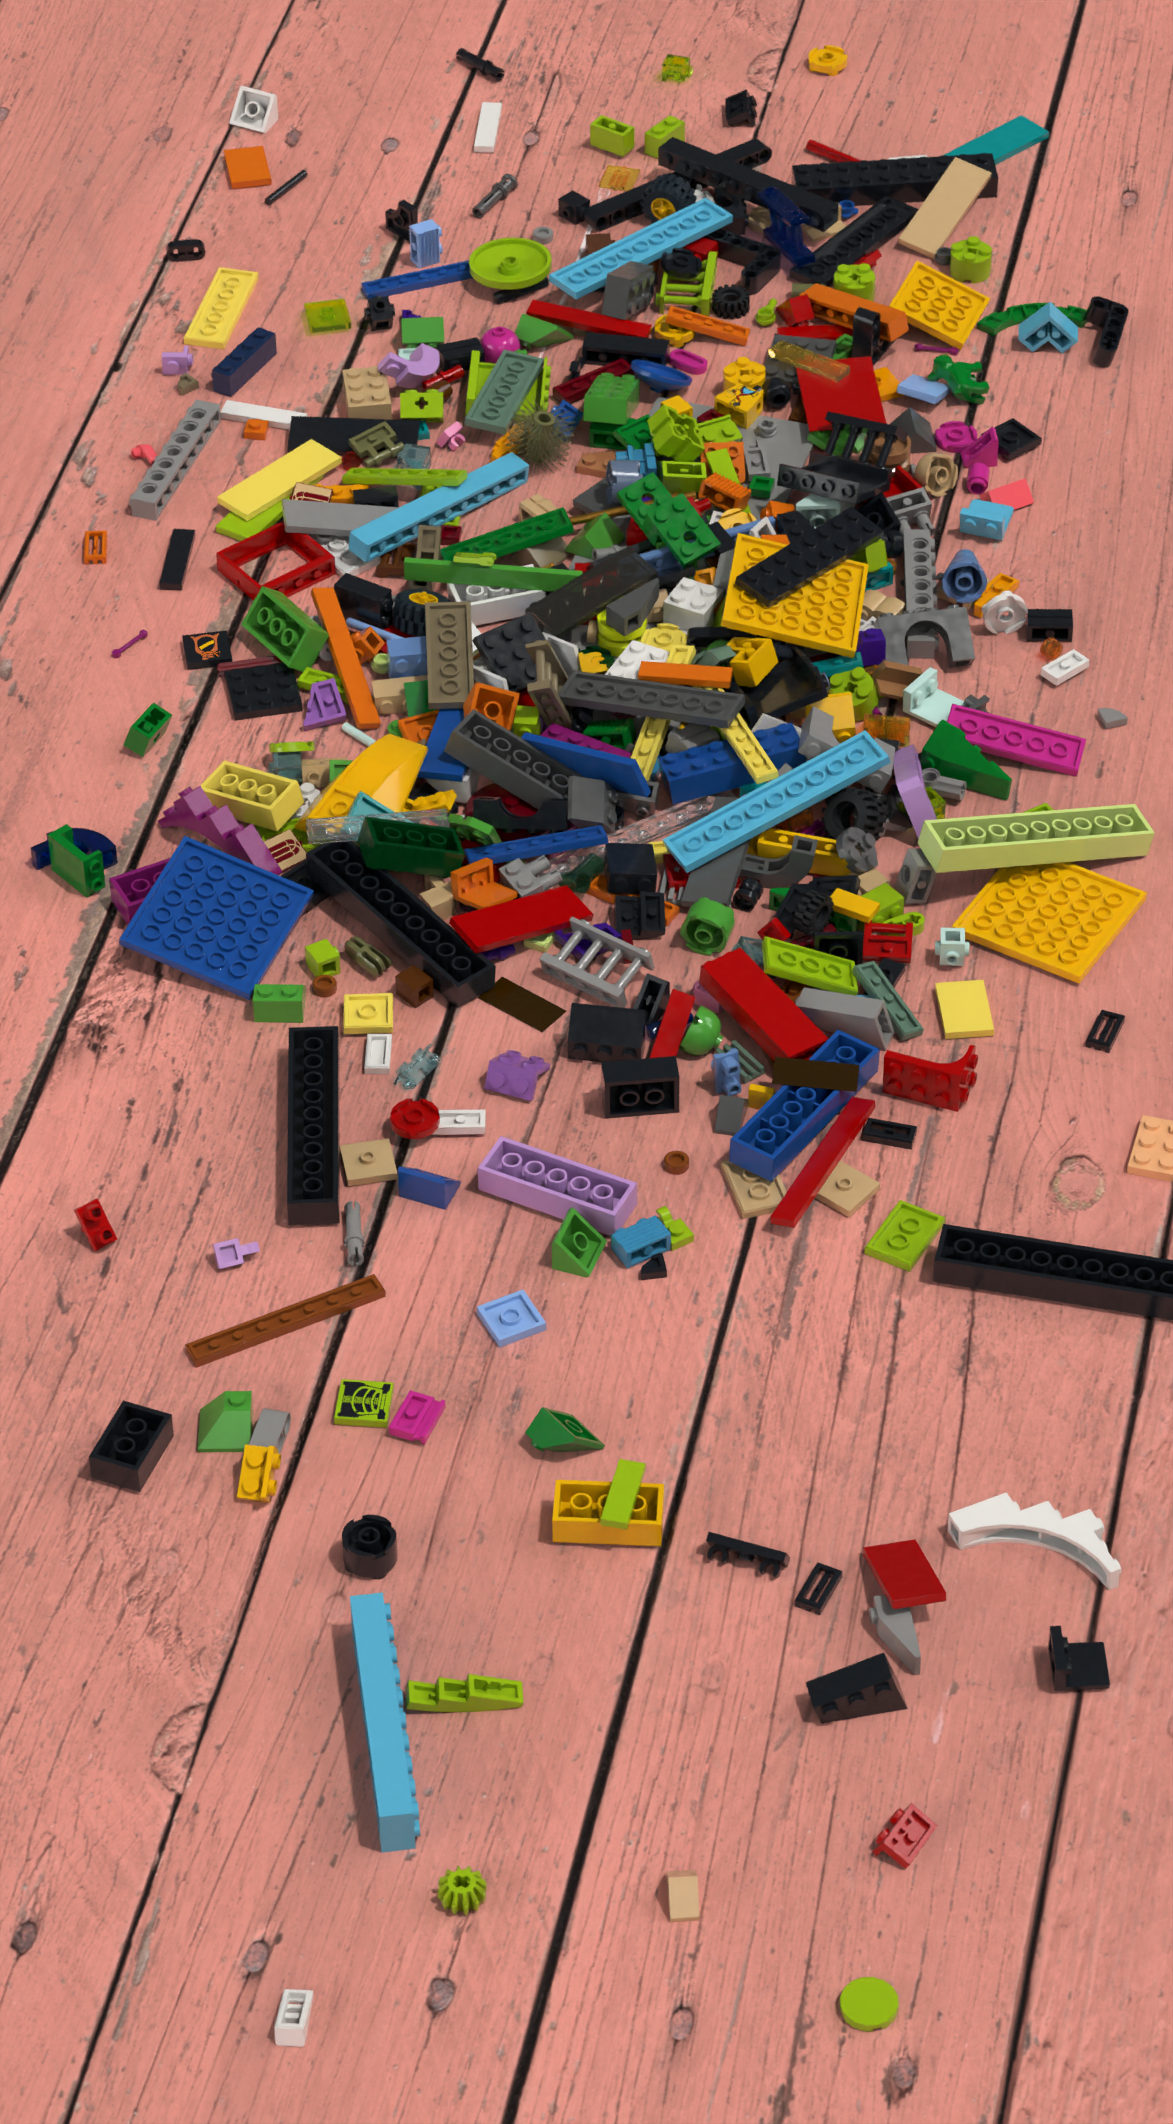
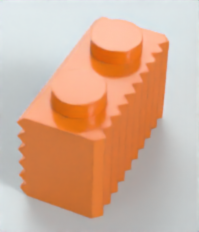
M715 472L702 481L698 498L702 499L707 496L711 504L725 511L734 508L744 510L748 505L751 489H747L743 485L740 486L739 483L732 482V479L729 480L728 477H721L720 474Z

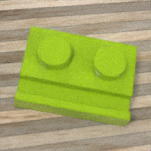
M730 414L698 424L699 432L697 436L702 438L703 443L741 442L743 440V436L736 424L732 422Z

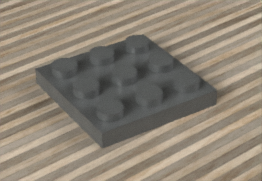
M775 334L764 364L766 380L772 377H779L785 380L788 387L792 388L793 382L798 381L795 363L832 360L837 348L836 340Z

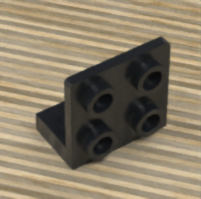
M1050 1626L1048 1651L1054 1691L1110 1688L1104 1643H1068V1638L1062 1636L1061 1626Z

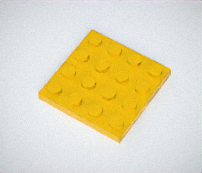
M917 260L889 307L906 312L907 323L961 350L991 298Z

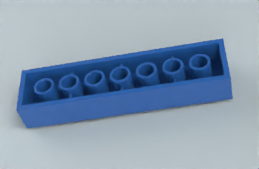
M837 1030L809 1060L860 1065L857 1085L858 1092L878 1072L880 1049ZM783 1085L730 1139L729 1162L772 1182L857 1092Z

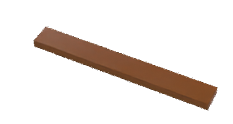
M375 1274L185 1344L186 1352L197 1368L386 1297V1291Z

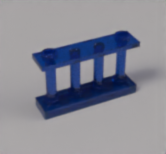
M768 187L764 191L758 192L757 196L769 208L771 221L770 227L763 229L764 237L775 248H778L796 268L816 262L815 254L803 242L801 224L809 222V217L777 187Z

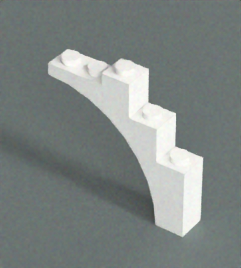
M1006 1492L949 1513L948 1533L960 1550L980 1544L998 1542L1025 1543L1040 1546L1064 1554L1082 1564L1096 1575L1108 1590L1119 1586L1121 1566L1116 1559L1111 1557L1105 1542L1102 1540L1104 1525L1101 1519L1096 1518L1090 1509L1062 1519L1060 1512L1057 1509L1054 1510L1050 1502L1046 1501L1020 1511L1017 1502L1012 1501Z

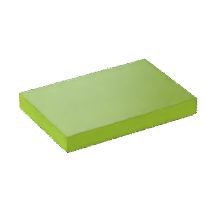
M899 1200L865 1246L864 1254L911 1272L942 1229L943 1224H945V1217Z

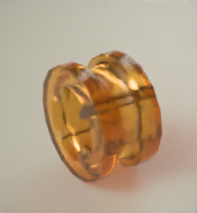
M1053 637L1046 639L1040 647L1041 654L1049 660L1058 658L1063 650V645Z

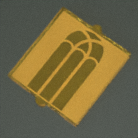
M608 165L599 183V187L613 189L614 191L631 190L637 181L640 169Z

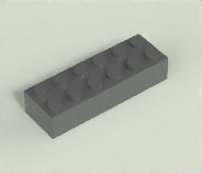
M475 709L452 731L444 749V752L469 766L474 771L482 774L493 783L498 784L538 810L542 802L547 798H568L569 776L584 777Z

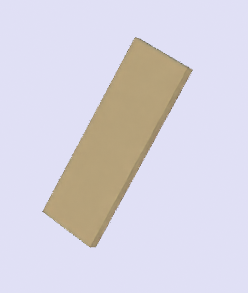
M955 157L899 237L898 243L934 259L937 249L945 245L991 178V172Z

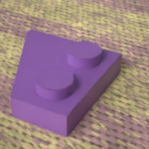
M332 678L313 683L310 699L307 704L306 718L303 722L304 731L347 720L335 679Z

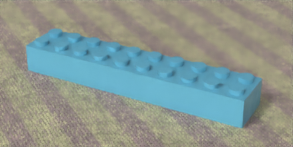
M383 1592L350 1596L352 1635L381 1853L416 1849L415 1837L420 1836L419 1808L415 1797V1779L410 1774L413 1773L412 1758L409 1754V1737L406 1733V1715L402 1707L404 1704L402 1689L400 1690V1673L397 1664H393L397 1663L396 1646H394V1642L390 1643L394 1641L393 1624L391 1625V1621H387L391 1620L390 1603L384 1604Z

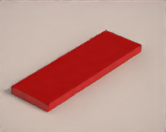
M565 885L453 916L449 924L477 954L571 927L569 921L571 917L590 922L594 914Z

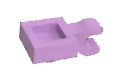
M238 1238L212 1244L218 1269L244 1263L243 1255L260 1251L258 1241L240 1245Z

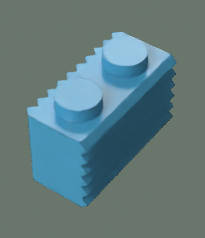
M656 1215L648 1219L642 1218L636 1224L627 1228H619L611 1234V1249L627 1268L634 1267L640 1262L643 1263L644 1260L651 1259V1256L655 1254L665 1253L666 1250L669 1251L671 1249V1233Z

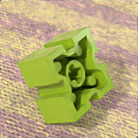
M663 404L647 420L650 434L653 437L654 453L657 457L665 455L667 457L671 456L674 461L693 462L705 450L702 438L697 436L699 428L695 418L684 413L679 415L677 410Z

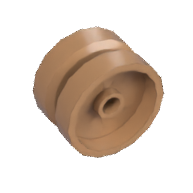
M879 436L875 440L867 463L876 465L885 442L884 437ZM907 436L905 442L897 440L892 445L885 467L892 469L891 478L895 476L896 466L900 465L905 471H910L911 439L909 436Z

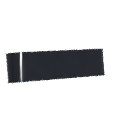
M1099 296L1092 297L1085 314V319L1089 323L1103 328L1093 361L1096 365L1106 368L1110 367L1114 359L1129 310L1120 303Z

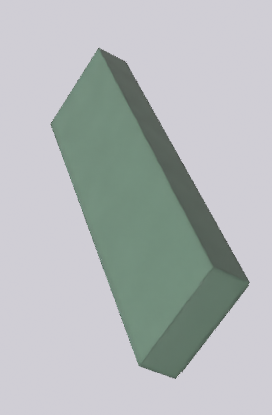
M875 961L853 967L852 973L870 998L884 1000L894 1031L902 1041L923 1034L924 1028Z

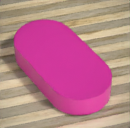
M676 349L669 354V363L678 369L693 375H701L707 371V360L684 349Z

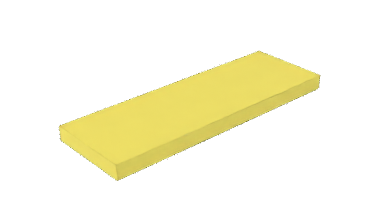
M219 267L184 337V344L225 349L256 286L259 273Z
M311 439L217 496V503L249 521L291 495L296 482L309 484L341 464L342 458Z

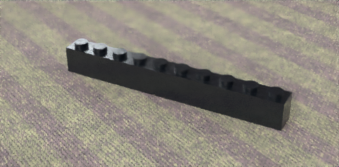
M674 137L658 148V165L822 232H825L838 221L839 204Z

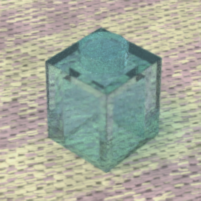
M301 751L273 753V762H269V773L296 780L299 784H302Z

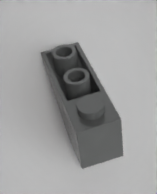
M655 578L607 605L606 624L623 636L639 629L659 598V579Z

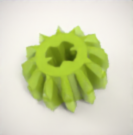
M457 1865L454 1872L447 1869L445 1877H440L437 1892L444 1910L452 1908L454 1915L458 1911H463L467 1916L469 1909L478 1911L479 1904L484 1903L486 1899L485 1891L487 1890L485 1879H482L480 1871L472 1872L470 1865L465 1870H461Z

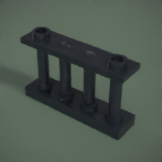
M827 411L825 420L832 424L831 427L833 429L824 453L833 454L840 432L848 429L850 434L841 457L850 459L858 435L866 433L867 439L859 461L867 463L874 442L880 436L884 437L885 442L876 465L885 467L893 443H896L897 440L905 442L908 433L898 426Z

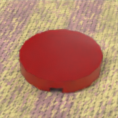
M413 1098L405 1099L397 1103L390 1113L392 1130L403 1138H425L432 1135L438 1129L440 1123L438 1108L426 1099L419 1098V1101H413Z

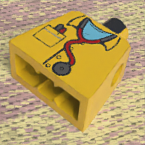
M736 384L714 397V410L724 416L730 414L732 422L748 429L763 411L764 391L758 385L749 388L743 384Z

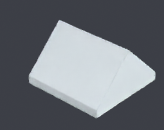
M240 86L229 124L266 133L278 121L277 95Z

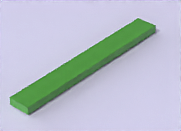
M409 557L404 559L405 580L582 594L583 571L498 564L480 566V564Z

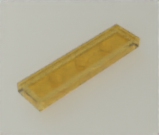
M782 340L769 349V357L837 383L850 373V366Z

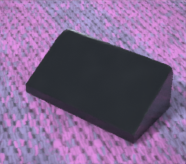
M893 783L887 794L890 823L912 829L913 825L898 787Z

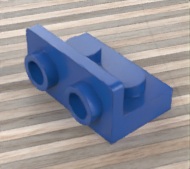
M565 400L561 402L559 407L555 406L551 412L552 414L555 411L556 413L553 416L556 417L558 415L557 418L562 419V421H568L558 422L559 424H569L559 429L570 426L569 429H572V427L576 428L584 415L583 412Z

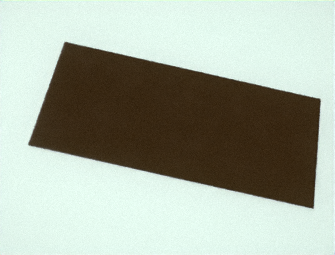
M504 977L495 982V987L478 997L541 1032L545 1031L566 1012V1010Z
M775 1057L772 1084L857 1092L860 1065Z

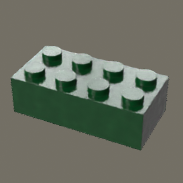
M365 817L357 840L366 866L375 870L387 869L398 873L410 872L418 875L451 878L450 872L461 868L465 856L455 828Z

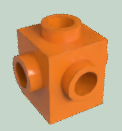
M371 626L360 633L357 630L350 635L360 664L366 661L368 663L372 662L374 656L379 654L378 651L385 643Z

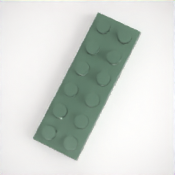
M503 350L465 417V426L506 435L511 426L510 424H512L515 419L514 417H516L514 413H518V409L521 408L543 368L544 359Z

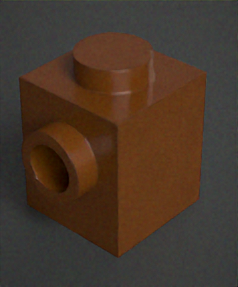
M415 965L395 976L396 994L414 1008L419 1007L434 997L433 979Z

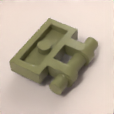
M386 421L349 439L350 447L360 459L367 455L370 457L364 460L367 468L373 465L378 466L382 464L383 460L389 457L394 458L399 455V452L405 450L402 442L394 445L393 442L397 441V434ZM383 447L386 448V450H384V451H382V452H380V453L377 452V450H379V449H381V448H383Z

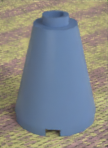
M967 549L960 550L955 554L942 577V586L945 594L959 603H970L978 600L987 587V577L975 554Z

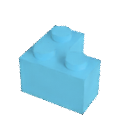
M1049 302L1019 324L1018 340L1031 352H1034L1049 341L1061 353H1064L1078 342V327Z

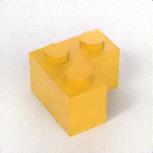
M733 637L726 644L737 654L727 666L733 667V675L738 686L756 687L778 663L771 639Z

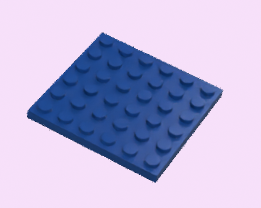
M184 836L121 935L119 945L250 1000L254 994V985L260 984L311 901L314 890Z

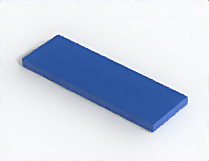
M463 708L439 710L426 744L428 752L417 775L418 778L463 782L468 766L444 752L452 731L464 719Z
M526 732L521 737L585 778L603 780L615 790L646 798L651 793L635 759Z

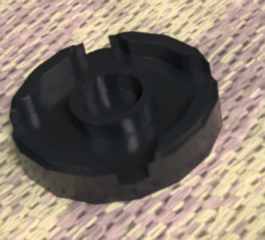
M673 248V252L669 254L664 252L660 262L662 269L667 274L680 279L695 278L700 274L702 267L701 259L699 257L696 258L692 251L683 248Z

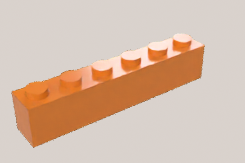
M817 283L799 294V296L808 294L814 317L853 329V319L856 310L862 307L881 314V339L892 342L909 330L906 312Z

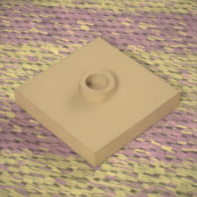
M389 1138L339 1145L348 1187L398 1179Z
M839 1161L815 1198L850 1217L880 1190L881 1183Z

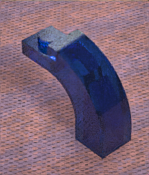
M72 828L74 845L86 855H90L96 850L102 852L104 870L118 864L116 846L110 839L93 830ZM51 832L46 833L47 841L31 847L32 865L36 870L51 865L48 834Z

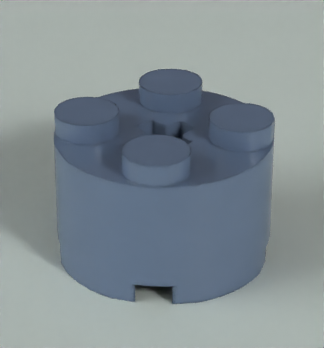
M640 460L608 461L606 468V480H608L606 497L608 503L622 504L616 497L617 492L643 478V474H639Z

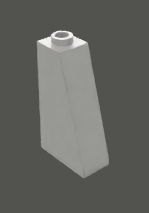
M805 987L800 996L795 1000V1004L818 1028L832 1033L840 1030L880 1050L886 1051L895 1033L884 1000Z

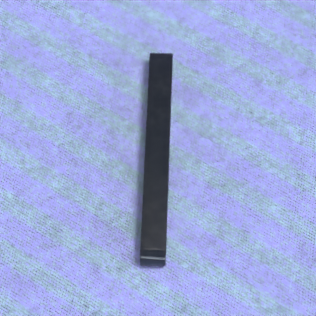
M752 139L716 155L752 169L768 162L772 156V150L759 139ZM677 172L668 174L669 176L674 174L677 178L679 176L682 177L683 181L688 182L690 188L694 190L697 189V184H700L702 189L709 187V185ZM652 181L588 207L583 213V220L596 231H603L644 214L642 212L641 197Z

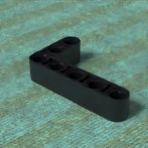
M723 229L715 230L703 236L718 242L719 258L745 266L741 271L742 289L746 288L749 291V295L757 294L780 272L781 251L778 248Z
M859 307L853 319L852 358L871 356L873 366L895 342V340L890 342L880 338V313Z

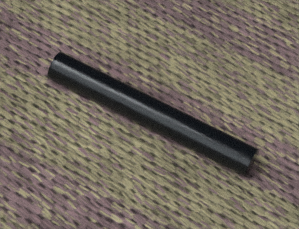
M301 170L265 198V203L271 205L308 176L307 172Z

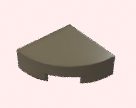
M187 372L180 376L178 391L182 396L199 388V382Z

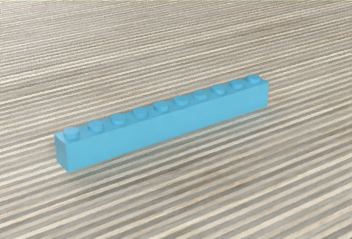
M513 452L468 473V478L459 486H442L408 504L350 532L348 549L367 563L417 538L419 525L441 526L457 516H461L527 483L529 464Z

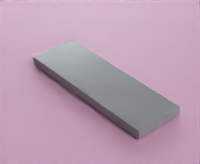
M282 499L281 505L285 532L347 537L350 536V532L399 508Z

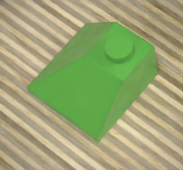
M523 313L515 331L520 340V345L531 349V346L541 348L572 340L574 335L557 325Z
M225 1391L200 1409L198 1452H244L245 1444L249 1445L252 1437V1391Z

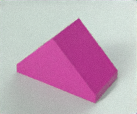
M994 427L987 430L961 452L964 467L969 468L974 463H983L988 467L997 466L999 441Z

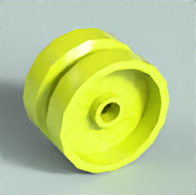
M604 606L597 616L598 646L610 651L611 656L619 657L632 640L641 641L647 627V618L639 629L623 636L606 624V606Z

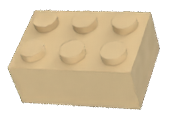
M378 366L342 370L348 418L392 420L391 399L386 374L379 372Z

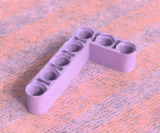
M912 744L895 751L893 767L899 793L919 839L924 820H936L937 817L925 790L920 759Z

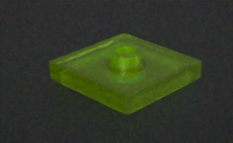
M344 298L304 303V312L310 333L352 328Z

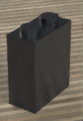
M345 573L334 584V590L345 622L346 619L353 618L382 630L392 625L393 600L391 589Z
M605 844L603 863L608 893L640 894V891L656 892L657 868L653 844Z

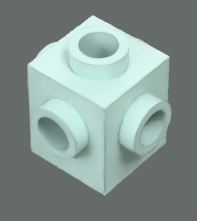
M941 927L940 941H935V955H940V965L964 966V956H969V942H965V928Z

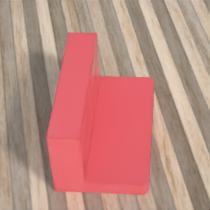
M1026 478L989 490L980 495L983 501L1012 506L1014 510L1034 503Z

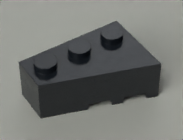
M884 1652L806 1682L813 1708L821 1724L908 1709L900 1683Z

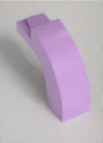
M421 343L410 355V361L389 352L377 365L378 371L395 378L396 385L400 387H420L422 382L426 381L437 370L440 362L439 350Z

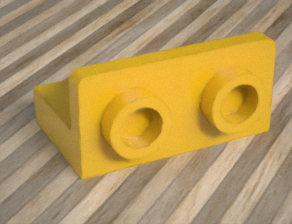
M245 1444L237 1492L238 1499L270 1503L271 1496H275L277 1489V1480H274L275 1469L279 1470L281 1464V1454L278 1453V1449L275 1446L262 1447Z

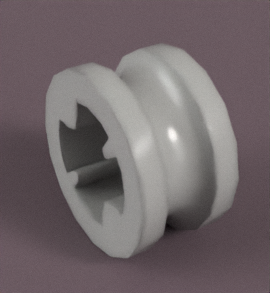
M764 418L758 422L759 436L763 438L776 436L777 422L774 419Z

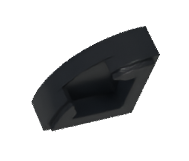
M663 1253L651 1256V1259L641 1268V1280L667 1277Z

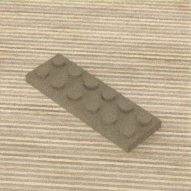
M471 601L425 603L429 709L463 708V704L474 686Z

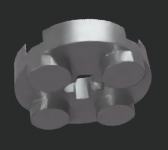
M850 827L837 837L836 848L840 859L845 858L848 863L846 867L851 872L863 874L878 865L877 852L874 846L876 841L872 834H866L857 827Z

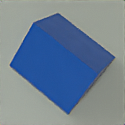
M402 1166L398 1168L399 1197L444 1210L448 1207L461 1184V1181L417 1168Z

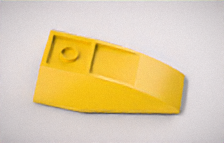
M387 734L378 739L357 756L318 794L294 825L295 828L315 835L320 827L341 834V827L357 793L360 791L401 815L428 752V747L392 734Z

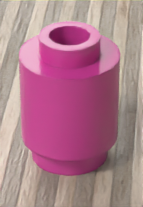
M974 463L968 468L967 488L972 494L980 495L987 490L990 469L987 465Z

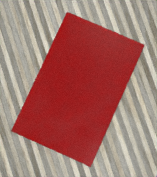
M871 356L795 363L809 432L833 429L831 427L832 424L825 420L827 411L887 424Z

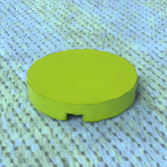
M307 741V743L280 742L278 744H269V753L315 750V743L313 741Z
M875 1977L858 1978L851 1981L842 1991L840 1996L842 2016L853 2028L865 2032L873 2031V2029L880 2027L881 2029L887 2028L895 2021L899 2011L898 1994L893 1986L882 1979Z

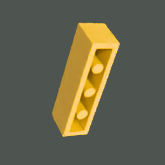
M773 828L762 832L758 839L757 856L771 859L783 857L790 852L794 835L818 840L809 873L830 877L846 876L852 873L846 867L848 863L845 858L840 859L836 848V840Z

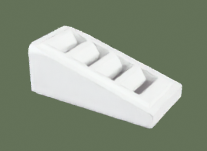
M284 1989L274 2027L275 2043L278 2046L303 2047L305 2045L314 1996L313 1991ZM289 2003H304V2005H300V2004H289Z

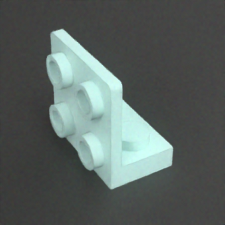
M929 667L904 689L903 712L937 727L941 720L947 722L952 704L963 706L964 701L937 689L938 670Z

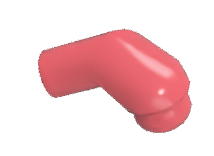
M140 444L131 449V455L134 459H139L140 457L147 458L151 465L154 464V460L158 456L149 444Z

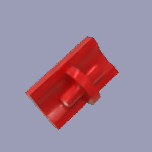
M98 1198L74 1209L81 1224L80 1228L85 1233L93 1251H97L117 1240Z

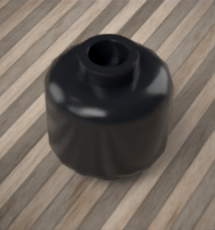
M772 377L763 383V399L767 406L779 409L788 404L791 392L785 380L779 377Z

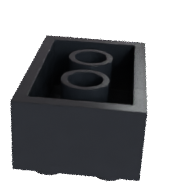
M676 1056L601 1062L602 1103L605 1119L679 1113V1071Z
M123 1400L89 1455L91 1478L141 1492L174 1437L172 1414Z

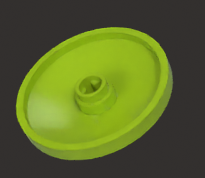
M501 238L489 241L476 248L469 258L471 276L480 284L495 289L511 290L532 286L545 279L552 268L549 250L544 245L525 238Z

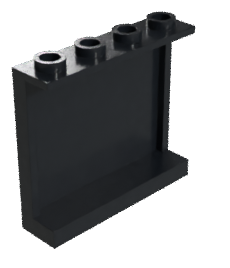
M813 450L810 452L809 464L805 467L798 468L779 464L777 486L858 504L878 495L880 492L884 493L890 490L892 469Z
M793 643L790 644L793 657L777 663L756 687L738 686L736 681L732 679L730 688H723L725 692L745 695V704L739 713L752 728L762 714L779 718L828 697L826 688L829 687L825 675H821L818 667H813L810 658H806L803 650L798 649Z

